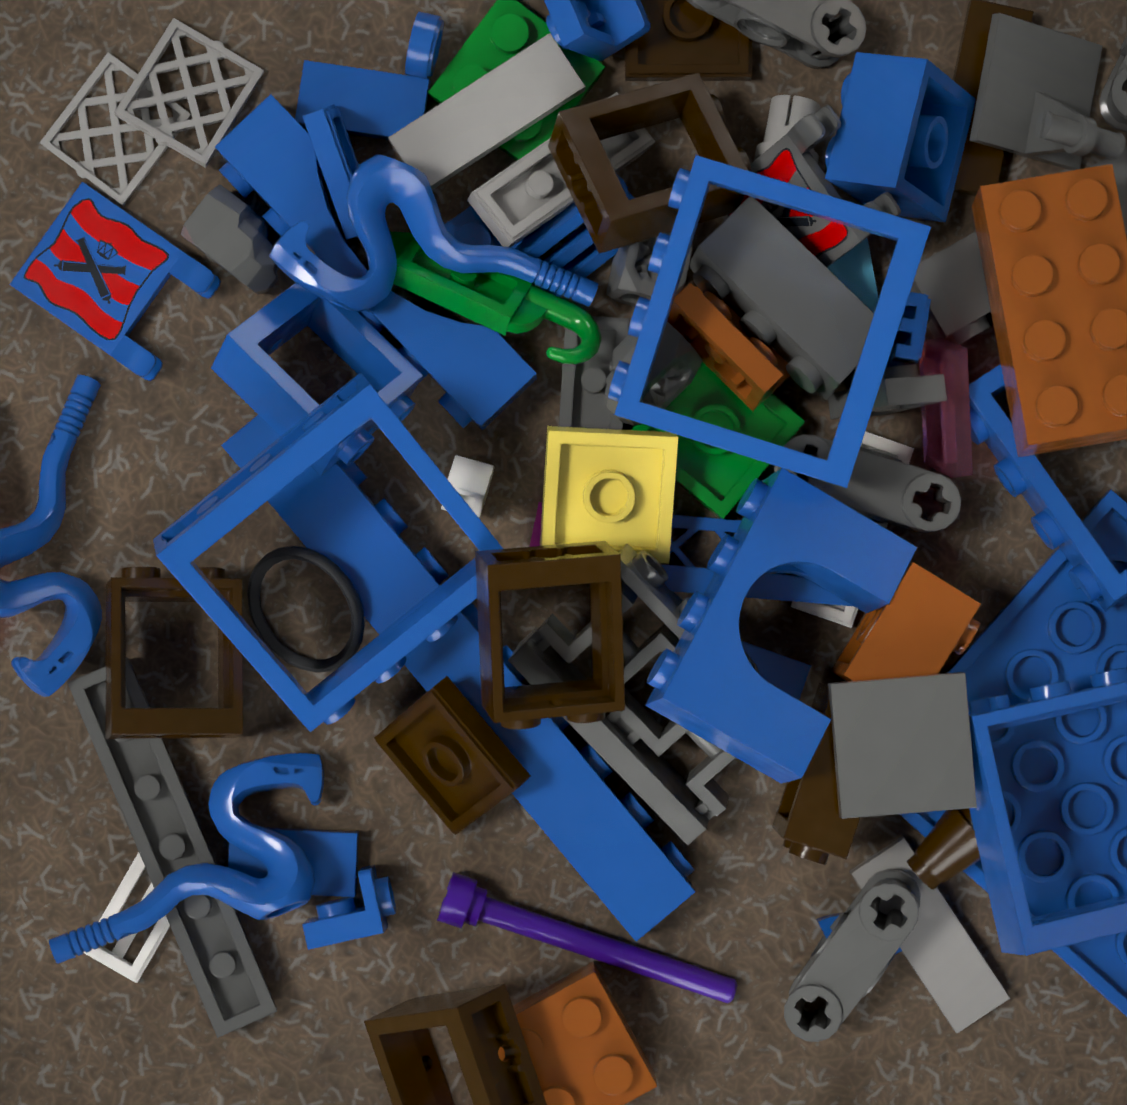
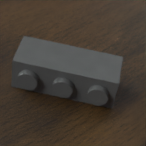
M748 197L697 247L689 263V268L694 272L693 280L703 293L705 291L713 293L741 318L739 320L740 326L749 338L755 337L767 347L770 345L788 363L786 365L788 374L801 388L810 393L817 391L827 400L855 372L874 313L754 197Z

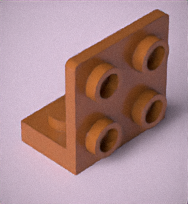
M690 282L675 296L667 322L690 343L703 362L754 411L790 376L786 370L788 363L770 345L767 347L755 337L749 338L740 326L739 320L741 318L723 300L721 301L709 291L703 293L698 286L695 287Z

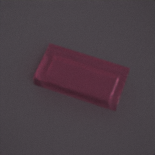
M942 338L924 340L922 357L919 360L920 376L944 374L947 396L946 401L921 406L924 463L951 478L973 475L967 348Z

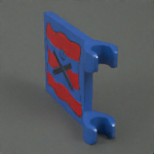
M81 182L9 285L102 349L129 370L145 380L151 381L157 376L163 363L158 357L130 339L128 336L171 275L202 297L208 299L219 288L221 280L207 267L181 251L90 186Z

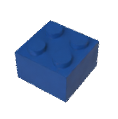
M856 52L852 71L846 76L841 89L842 111L839 119L841 127L837 130L836 136L832 137L826 149L825 164L827 172L825 179L862 204L873 201L881 194L889 192L901 209V214L898 216L946 223L976 99L928 59Z

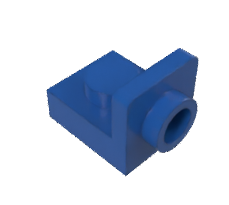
M375 865L362 867L358 871V877L365 906L355 908L353 897L341 898L316 905L318 916L308 918L302 924L307 949L384 933L388 928L386 916L396 914L395 899L389 877L378 878Z

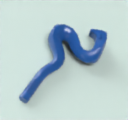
M374 155L359 164L351 177L346 196L350 221L367 254L369 270L366 275L362 277L342 275L314 255L306 245L309 224L304 220L287 230L278 239L269 254V257L288 277L318 297L351 311L370 309L387 298L392 289L397 271L396 253L385 218L387 205L394 203L400 208L413 237L425 254L443 268L459 273H503L529 283L534 282L537 286L542 285V288L546 290L549 288V291L557 292L558 295L562 296L564 294V297L571 298V300L587 307L591 305L598 289L597 282L582 276L579 277L575 273L571 274L570 271H564L563 268H557L556 265H549V262H542L541 259L527 255L525 252L512 247L469 245L459 242L445 227L427 176L406 163L383 155Z
M77 375L70 391L71 394L68 395V401L65 402V408L62 409V415L59 416V422L56 423V429H54L42 458L39 497L34 512L25 521L0 529V568L32 554L47 544L61 526L66 510L67 466L77 438L81 433L80 430L84 426L83 423L87 419L86 416H88L89 409L93 405L92 402H94L101 386L93 378ZM47 572L15 581L0 579V618L13 617L45 601L60 599L64 603V619L56 635L43 653L36 660L26 657H15L11 661V665L20 679L31 690L44 697H48L57 691L76 671L91 648L102 621L100 601L91 587L80 578L62 572Z
M288 753L250 760L226 770L213 784L208 806L215 826L228 842L260 860L266 866L268 875L265 878H255L229 867L208 863L184 866L167 875L142 901L126 910L113 914L108 919L103 918L100 922H93L92 925H85V928L80 927L77 931L73 930L69 934L65 933L50 939L49 945L56 963L59 964L75 958L76 954L80 956L84 954V951L87 953L92 951V949L99 948V946H105L107 942L109 944L113 943L115 939L118 941L131 934L143 931L168 914L180 901L192 895L211 896L257 920L274 918L307 904L314 888L315 877L313 867L304 850L289 837L248 821L240 815L239 805L246 797L254 794L287 788L303 790L310 803L318 805L321 802L324 788V767L321 756L309 753Z

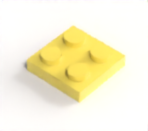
M547 426L540 546L606 541L618 552L628 544L637 553L644 550L651 554L659 563L669 564L678 435L657 431Z

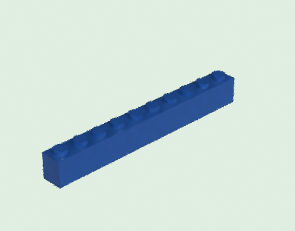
M257 415L221 446L241 469L281 436ZM340 460L322 476L310 466L271 497L268 502L306 548L325 555L348 576L359 595L364 617L380 635L437 589L449 574L426 547H423L416 554L399 535L408 528V525L385 498L374 505L359 487L367 479V476L355 462L347 466ZM471 602L456 614L458 617L456 624L444 636L433 642H427L425 639L406 655L407 661L405 666L427 692L446 676L451 679L531 775L527 781L512 792L514 797L637 942L695 893L693 885L687 879L695 869L672 841L662 848L645 829L654 822L653 818L631 792H628L621 799L604 780L613 772L612 769L589 743L580 750L563 731L570 725L563 717L542 718L539 726L530 729H508L502 727L501 722L494 723L483 708L481 701L478 609ZM506 644L503 647L505 687L523 686L525 684L522 681L525 678L508 661L513 651Z

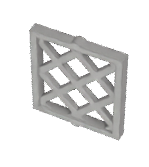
M173 18L114 113L118 118L155 138L159 145H167L206 168L217 151L215 146L228 134L264 74V70L228 50L222 42L213 41ZM189 37L205 46L207 53L185 58L179 38ZM172 41L177 60L157 64ZM218 60H230L244 68L245 75L223 80ZM210 62L215 82L192 87L187 67ZM179 69L184 89L162 94L157 74ZM149 78L154 96L135 100ZM245 85L232 108H230L226 89ZM218 92L223 112L200 117L195 97ZM187 99L192 119L170 124L165 103ZM157 106L162 126L153 127L135 117L134 111ZM222 122L208 145L203 126ZM195 128L200 148L190 149L175 140L172 133Z
M108 52L40 141V144L75 169L79 177L88 179L124 206L168 146L158 144L154 148L153 137L144 133L147 152L124 155L121 133L139 131V129L129 123L120 124L119 118L115 116L114 111L117 108V102H121L126 92L115 94L112 72L123 71L133 80H135L138 74ZM104 74L107 95L86 98ZM147 79L135 100L154 96L149 79ZM176 102L165 103L172 108L173 117L168 118L170 124L191 118L192 115ZM108 104L111 126L89 129L86 107ZM149 107L141 109L142 121L153 127L162 126L160 119H150ZM78 109L80 130L59 133ZM179 132L172 133L174 139ZM113 134L116 156L93 160L90 137ZM82 139L85 161L75 162L60 150L59 142ZM145 161L128 184L125 164ZM117 165L120 187L110 188L95 176L94 168Z

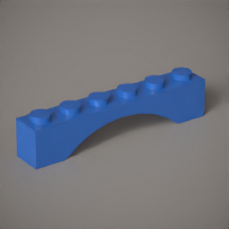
M270 94L215 146L220 155L227 161L218 171L244 198L254 190L266 202L270 209L262 217L280 236L304 220L309 224L306 245L314 255L342 275L349 277H362L366 275L368 270L346 244L332 216L323 183V173L308 132ZM390 291L387 298L376 306L367 310L357 311L379 333L385 328L402 346L398 351L423 375L420 382L429 374L446 392L437 401L463 429L473 420L483 431L537 380V373L501 335L483 325L461 323L427 312Z

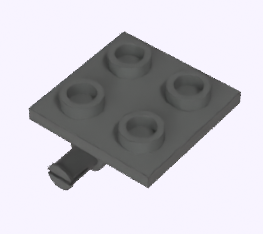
M1002 13L992 14L969 141L1069 170L1080 169L1082 156L1087 155L1089 152L1107 157L1109 160H1117L1125 149V136L1119 132L1115 133L1099 128L1096 121L1089 118L1102 45Z

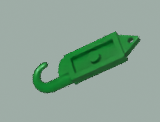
M390 231L397 260V271L393 284L504 336L507 332L515 334L528 332L536 328L544 319L556 323L576 333L581 340L580 345L575 348L549 347L546 350L547 357L559 363L579 364L589 361L598 353L602 342L600 327L591 314L580 306L535 286L534 282L529 283L514 276L499 272L459 273L443 268L425 254L412 233Z

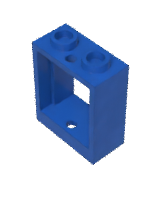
M297 283L293 284L229 332L211 367L280 436L319 406L269 356L307 326L357 374L361 372L401 422L411 413L416 405L410 399V396L423 377L357 311L347 310L307 291ZM372 418L368 419L312 464L311 467L322 476L340 460L347 466L351 465L373 443L375 438L371 434L379 427Z

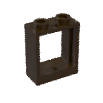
M699 72L559 111L548 148L599 254L656 237L660 232L664 234L672 232L678 209L668 207L673 187L628 200L600 140L680 118L699 156L752 172L747 154L741 147H736L725 126L724 111L719 99L714 94H709ZM710 184L698 224L732 214L740 206L745 195Z
M606 541L475 551L481 701L483 708L494 723L501 722V726L508 729H530L539 726L542 718L566 716V720L570 722L593 723L605 719V712L625 711L621 554ZM590 583L593 679L505 687L501 591Z
M143 566L122 568L121 577H111L106 584L105 739L236 738L242 735L243 655L219 627L218 708H126L125 602L196 601L176 578H161L160 568ZM199 567L242 617V579L225 578V569Z
M819 683L811 708L831 719L828 685ZM831 721L803 777L786 783L772 828L784 839L782 846L789 848V853L823 865L827 864L829 854L847 860L860 817L846 819L839 817Z
M505 983L415 997L364 1021L392 1105H454L428 1028L439 1026L447 1027L473 1105H547ZM500 1047H502L505 1051V1058L503 1061L500 1060L498 1055V1050ZM421 1057H424V1058L426 1059V1062H427V1067H426V1069H425V1067H424V1064H423V1061H422V1058H421Z

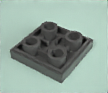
M964 672L828 683L840 818L977 808L966 675Z

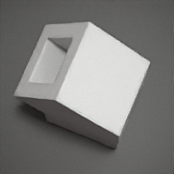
M455 455L448 480L480 519L495 467L494 465Z

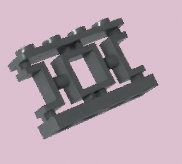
M628 544L618 551L621 554L622 615L634 605L637 597H639L665 624L639 647L623 631L624 683L660 651L663 652L666 648L674 651L684 632V629L677 626V622L690 597L682 600L665 585V582L669 579L668 574L651 554L644 550L637 553ZM552 613L539 628L536 627L517 645L508 661L531 685L588 680L571 662L592 643L591 622L574 636ZM745 652L749 662L751 663L753 668L759 673L756 664L751 659V657ZM626 689L625 711L605 712V719L593 723H574L566 720L687 845L707 829L708 822L713 816H718L727 808L729 795L718 785L713 777L736 757L673 721H670L663 728ZM685 733L708 755L690 771L687 781L661 755Z

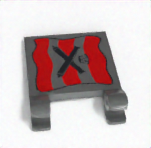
M829 105L822 107L815 114L812 113L804 116L786 135L750 164L752 172L841 199L833 185L825 179L826 175L809 152L841 127L839 118ZM885 192L875 200L863 205L895 216L901 214V209L889 192ZM745 195L741 204L750 196ZM755 198L827 268L872 235L869 232ZM731 214L723 216V219L726 220Z

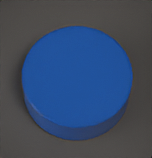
M420 11L417 13L407 50L406 75L423 79L433 76L444 30V20H442L441 16Z

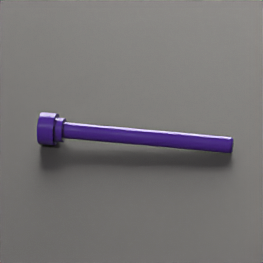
M455 872L451 875L447 887L448 891L438 914L437 921L461 929L464 923L476 926L477 922L480 921L727 1004L735 996L737 982L734 978L487 897V890L477 887L476 879Z

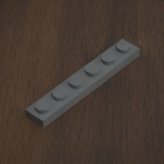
M127 657L126 708H150L131 661ZM106 666L67 682L153 887L155 888L167 875L184 866L201 863L217 865L164 739H105ZM192 895L180 901L166 914L217 1038L277 1012V1006L236 909L208 895Z

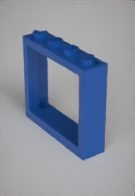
M696 155L691 171L680 168L673 184L668 207L678 209L671 235L660 232L652 251L648 271L657 273L658 277L651 299L639 297L631 318L628 335L637 337L638 340L631 363L620 360L611 382L608 399L618 402L614 415L847 488L931 226ZM710 184L897 241L827 460L642 402Z
M1000 364L963 388L958 402L962 411L957 414L968 428L966 434L977 445L985 442L998 460V463L994 465V470L1005 489L1013 497L1022 494L1036 514L1031 517V522L1041 540L1051 550L1059 546L1074 567L1069 570V576L1076 589L1081 588L1091 603L1097 600L1103 610L1107 611L1127 598V569L1120 574L1036 456L1018 457L1012 423L994 399L996 395L1005 390Z
M361 372L153 539L156 556L310 732L323 722L328 725L341 719L353 707L356 700L355 696L373 681L383 683L397 674L407 661L406 655L425 639L427 642L436 641L452 629L458 620L456 614L477 598L475 558L308 693L193 562L194 559L370 418L377 424L479 551L504 549Z
M1127 667L1090 675L1092 687L1071 692L1069 680L1029 688L1032 701L1010 705L1008 694L969 702L971 711L969 722L977 808H969L1002 953L1027 956L1127 931V895L1031 918L989 735L990 731L1127 701Z

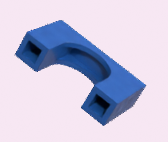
M784 468L779 469L763 481L757 478L754 479L742 496L736 512L744 517L735 535L731 537L726 534L712 553L707 569L714 572V575L704 594L696 591L685 605L677 622V626L684 629V632L674 651L666 648L655 662L647 679V684L653 686L654 689L645 705L781 784L803 777L831 719L767 682L749 662L742 647L739 633L740 610L747 592L762 575L790 573L812 581L867 614L890 603L917 549L913 544Z

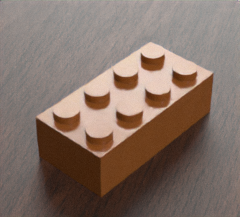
M1113 164L980 186L972 204V211L1018 457L1127 439V237Z

